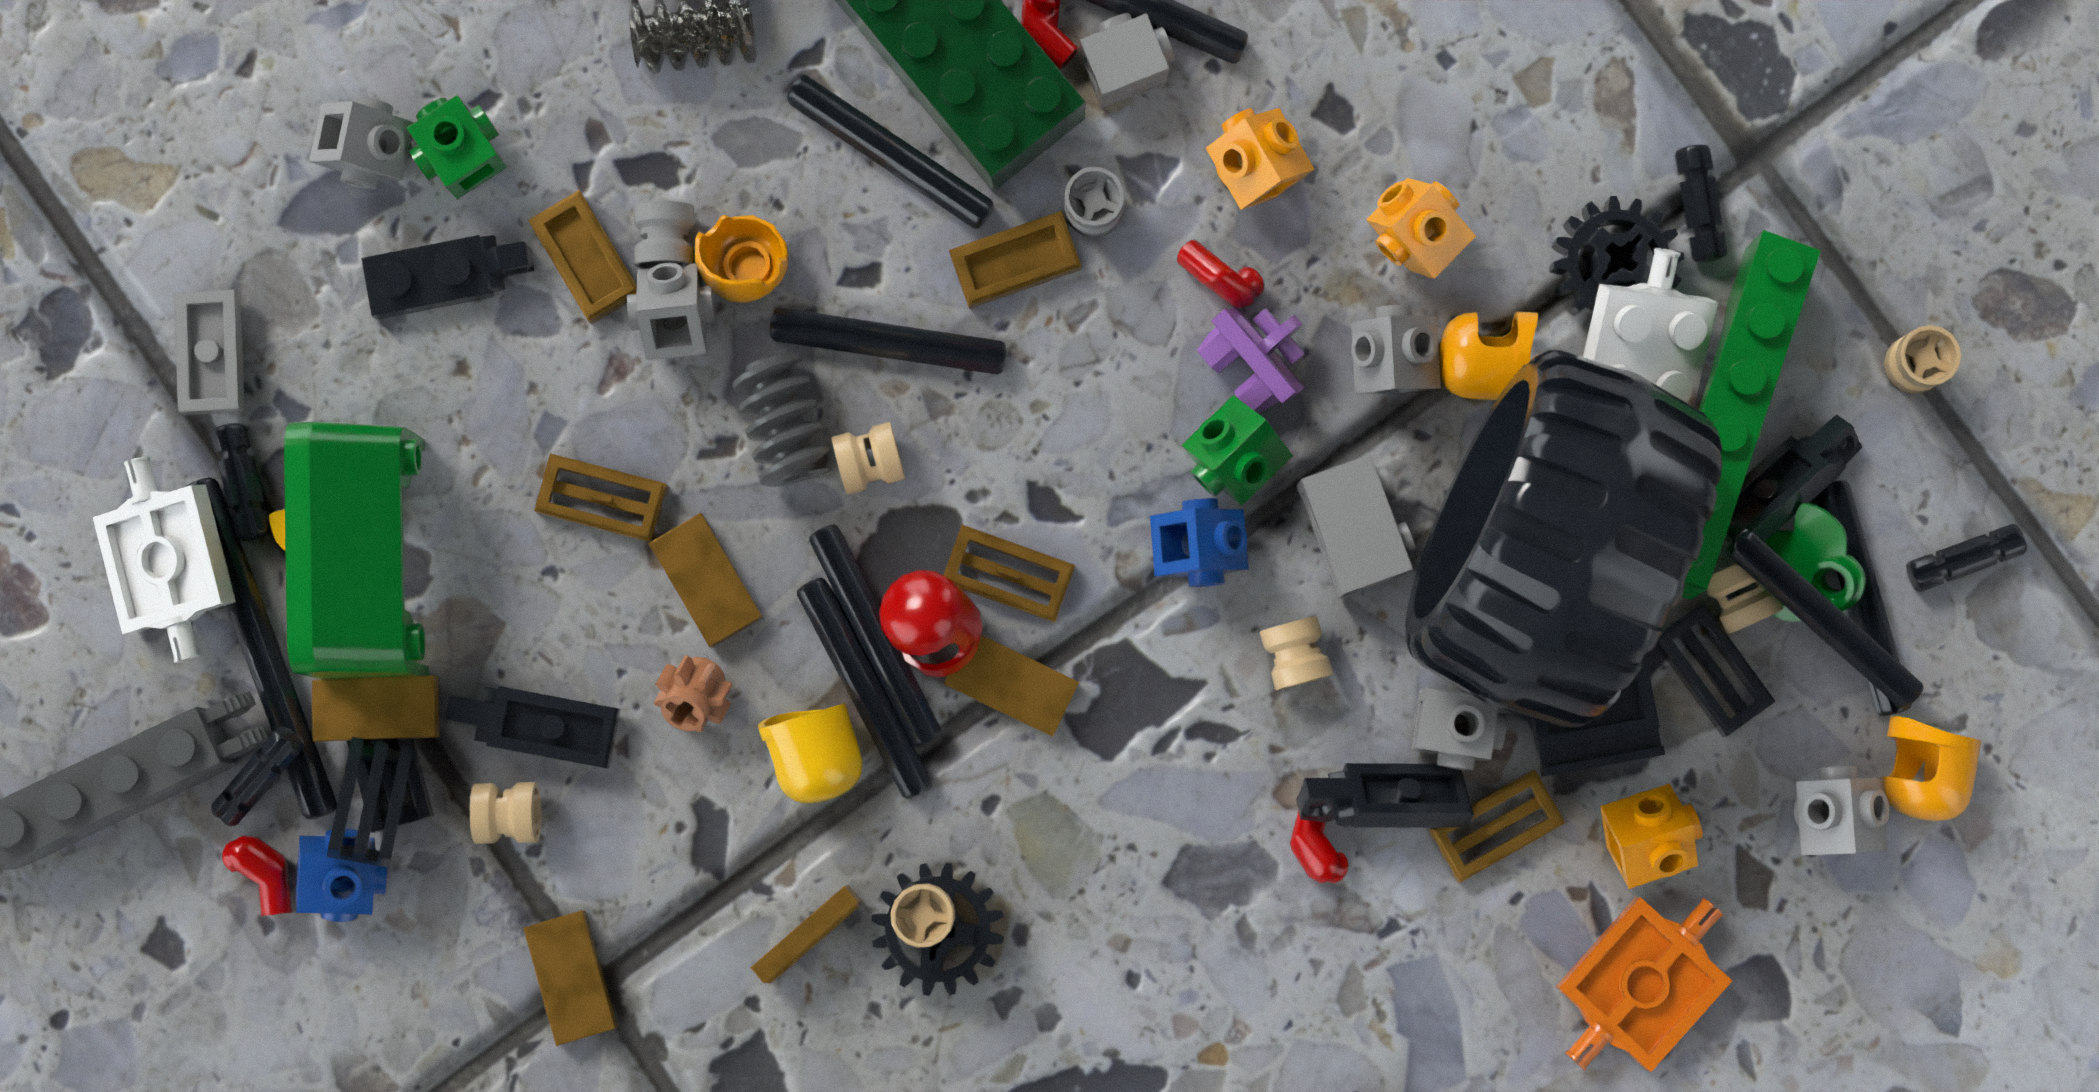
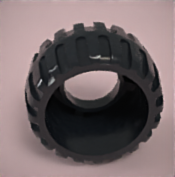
M1547 350L1534 356L1514 375L1493 404L1472 440L1439 509L1420 559L1407 607L1405 641L1411 656L1425 669L1490 706L1558 727H1582L1606 712L1620 697L1621 690L1627 688L1642 667V659L1646 653L1652 651L1664 632L1663 624L1672 607L1678 605L1686 585L1684 581L1693 561H1697L1704 542L1703 530L1714 511L1717 497L1715 487L1720 482L1722 471V443L1716 426L1703 412L1637 373L1560 350Z

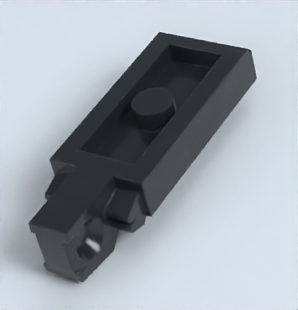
M476 235L361 258L371 316L375 319H385L494 297L493 292L505 290L503 277L534 271L531 249L526 245V242L497 245L495 235L482 237Z
M1836 414L1811 437L1806 435L1797 440L1790 436L1746 474L1724 540L1730 543L1737 534L1747 529L1765 542L1796 515L1800 504L1809 503L1836 480L1837 476H1840L1846 468V464L1862 448L1853 425Z
M498 686V689L485 687L482 701L450 695L445 719L477 725L474 740L485 742L486 746L609 769L621 709Z
M1345 763L1342 771L1329 773L1328 778H1305L1299 795L1296 798L1301 820L1329 822L1335 819L1336 825L1344 827L1351 825V828H1468L1474 816L1462 770L1437 766V764Z

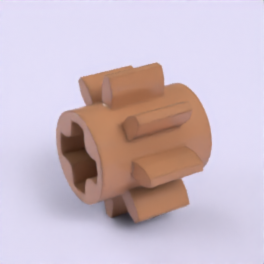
M686 655L678 668L674 665L666 664L655 683L660 689L654 701L655 706L661 707V713L670 725L683 731L696 730L697 732H702L708 720L720 725L731 705L726 697L733 686L732 682L725 681L722 669L707 658H690Z

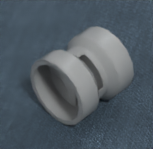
M1093 166L1081 169L1071 177L1065 189L1064 211L1066 220L1074 231L1083 236L1096 238L1107 235L1117 227L1122 219L1125 197L1122 183L1117 176L1105 168Z
M677 201L637 203L634 206V224L640 230V236L644 240H641L634 247V266L639 269H647L662 263H675L678 265L694 263V248L687 241L683 240L688 238V231L694 226V206Z

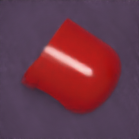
M917 570L903 574L891 583L883 595L879 610L881 629L892 646L902 652L904 660L912 668L926 676L943 678L956 673L969 663L977 652L983 629L980 611L972 599L954 581L937 571ZM951 643H955L959 648L954 658L939 664L921 663L912 656L931 654Z

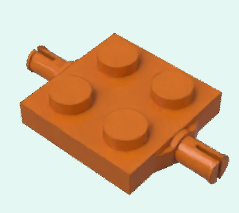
M1636 896L1555 986L1580 1010L1586 1024L1589 1025V1028L1565 1052L1571 1060L1575 1061V1064L1585 1071L1586 1067L1607 1044L1623 1049L1646 1071L1652 1072L1732 982L1709 959L1703 945L1699 942L1717 920L1722 918L1723 914L1718 908H1713L1714 905L1711 902L1702 898L1698 906L1680 925L1663 918L1641 897Z

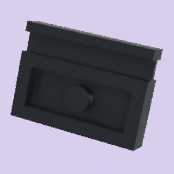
M1648 668L1640 669L1630 685L1621 690L1620 697L1606 712L1582 727H1558L1530 718L1536 750H1538L1541 764V777L1665 755L1658 729L1660 725Z

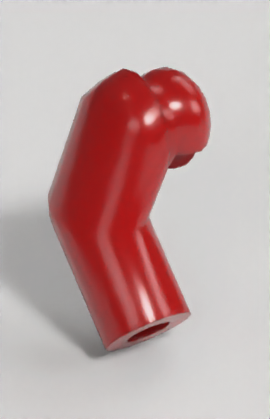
M1197 240L1187 242L1182 246L1177 255V263L1233 307L1245 308L1254 304V298L1261 295L1264 291V280L1258 271L1251 267H1243L1236 272Z

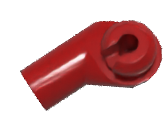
M1022 0V26L1059 70L1063 69L1076 56L1079 47L1058 28L1061 0Z
M1298 810L1290 839L1291 851L1308 877L1318 883L1340 882L1347 875L1349 868L1346 855L1342 852H1336L1324 834L1326 822L1301 820Z
M244 835L236 840L229 841L222 851L223 864L231 872L238 871L258 884L261 916L292 913L289 869L284 855L258 837Z

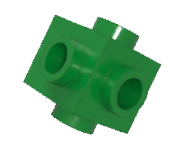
M458 95L450 100L439 98L430 102L417 113V121L407 127V130L417 143L415 147L408 151L428 181L438 176L444 186L457 200L507 168L490 142L500 134L480 105L469 110Z
M1234 395L1210 418L1205 420L1199 429L1181 445L1196 463V466L1190 471L1196 481L1213 497H1216L1223 491L1240 506L1247 502L1293 457L1268 421Z

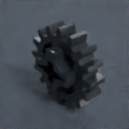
M1610 196L1605 202L1603 212H1600L1599 208L1591 201L1582 208L1584 222L1570 216L1563 224L1565 231L1571 238L1557 237L1553 242L1551 248L1564 255V257L1554 261L1549 266V272L1556 275H1564L1565 281L1555 292L1557 296H1565L1570 293L1574 295L1576 301L1570 310L1573 315L1580 313L1585 307L1592 311L1594 310L1599 284L1629 287L1639 283H1648L1651 268L1647 265L1645 246L1649 245L1654 256V248L1669 249L1668 244L1678 235L1676 229L1664 232L1659 230L1657 225L1663 216L1660 210L1646 218L1640 214L1642 200L1636 198L1627 210H1621L1617 196ZM1617 225L1631 230L1629 233L1610 234L1603 226ZM1627 246H1630L1631 250L1624 257L1626 261L1623 263L1622 269L1612 273L1606 280H1602L1601 276L1608 269L1607 265L1611 257L1617 252L1621 253ZM1579 250V255L1587 261L1588 279L1586 282H1584L1579 271ZM1679 252L1681 254L1678 258L1677 265L1684 260L1683 252ZM1676 273L1674 275L1672 284L1673 289H1675L1681 283L1682 277H1680Z
M924 863L920 864V880L913 882L905 873L897 876L902 891L916 884L929 883L942 888L950 896L953 904L955 902V893L958 892L974 907L979 924L964 921L955 909V921L953 924L955 926V935L946 936L942 940L941 945L937 947L935 958L932 957L933 946L919 947L922 951L921 965L919 966L905 954L899 943L898 936L891 925V909L894 900L900 893L896 895L893 892L884 890L880 897L890 906L888 913L873 914L871 921L880 926H885V935L873 940L872 944L876 948H889L891 955L881 966L884 970H889L899 965L904 970L899 984L905 988L916 977L923 980V995L930 996L935 987V982H943L947 993L953 995L956 994L957 990L956 978L963 976L973 986L979 982L977 972L974 969L978 962L984 966H994L996 960L986 951L988 944H1002L1004 936L991 931L990 923L1003 918V911L987 910L984 903L994 893L991 887L983 889L978 893L971 888L975 882V872H968L960 881L953 878V863H945L941 876H933L929 865ZM958 945L975 947L972 954L963 963L943 970L946 953Z

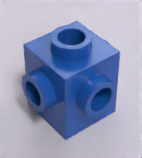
M1203 498L1183 501L1182 510L1150 516L1155 576L1188 577L1189 587H1208L1225 584V573L1249 570L1244 509H1219L1217 498Z
M346 828L343 844L355 846L358 830ZM332 829L326 831L325 836L299 835L296 913H320L321 918L333 922L353 921L358 918V914L372 915L374 894L385 895L387 867L327 857ZM369 838L367 849L376 850L374 838Z

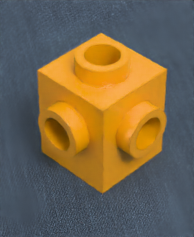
M1248 108L1235 114L1221 125L1224 134L1206 147L1216 166L1220 180L1228 187L1240 210L1275 199L1315 170L1299 143L1296 129L1286 120L1280 108L1255 114L1252 108Z
M1406 178L1404 181L1393 184L1380 196L1377 202L1379 207L1366 219L1379 235L1375 240L1376 246L1392 263L1397 266L1404 264L1409 271L1433 279L1476 237L1456 213L1460 205L1455 196L1437 181L1429 184Z
M1670 783L1600 806L1606 847L1628 889L1664 877H1671L1698 866L1695 840L1703 838L1700 820L1691 803L1681 804Z

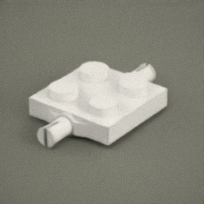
M1654 248L1648 283H1639L1629 287L1599 284L1583 357L1637 373L1694 407L1718 302L1708 297L1685 295L1673 289V279L1681 253L1664 248Z
M139 457L124 462L133 497L124 502L117 510L93 517L122 634L138 633L151 628H167L174 663H180L201 657L200 653H198L191 622L197 620L206 611L236 601L206 484L190 485L171 492L157 491L150 457Z

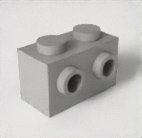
M1367 455L1302 478L1299 481L1297 489L1338 599L1406 575L1413 570L1409 559L1417 556L1415 543L1405 522L1396 525L1388 503L1395 500L1396 495L1391 478L1384 465L1375 468L1371 455Z

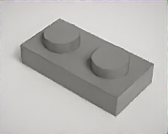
M235 289L174 293L178 412L183 415L245 412L241 293Z

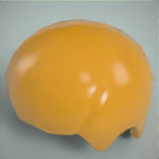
M722 215L705 234L698 232L695 237V262L699 275L705 284L712 288L714 294L728 302L749 303L770 294L779 285L788 270L789 257L786 241L772 223L754 215L734 217Z

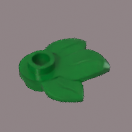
M1809 503L1800 504L1795 515L1794 530H1777L1764 542L1841 611L1849 609L1862 597L1866 585L1863 568L1854 557L1847 554V535L1845 529L1825 509ZM1835 570L1840 572L1845 579V587L1840 590L1831 588L1825 578L1827 571ZM1783 604V610L1772 615L1784 621H1801Z

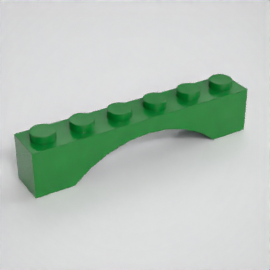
M1763 230L1744 251L1727 301L1718 348L1698 409L1718 429L1722 443V471L1720 482L1715 487L1717 497L1714 511L1703 530L1704 542L1697 561L1692 562L1684 581L1686 587L1681 597L1688 600L1693 599L1708 589L1821 250Z

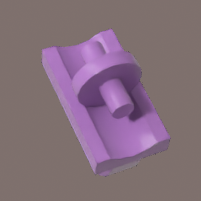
M1233 307L1230 310L1226 308L1211 320L1216 327L1208 334L1197 351L1217 373L1223 372L1240 356L1247 362L1255 373L1239 386L1234 393L1239 400L1259 414L1279 401L1282 404L1290 401L1306 388L1275 351L1278 349L1291 365L1305 355L1304 351L1291 337L1303 325L1295 315L1280 324L1267 308L1261 311L1253 321L1267 336L1265 339L1238 307Z

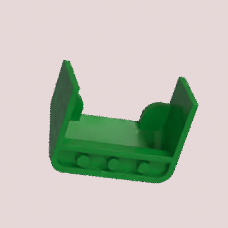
M317 421L290 422L286 427L284 437L287 652L290 667L295 674L318 679L429 675V666L416 663L418 660H423L425 656L426 641L423 624L414 623L411 613L405 610L403 489L409 488L412 476H420L422 470V451H425L424 439L406 427Z

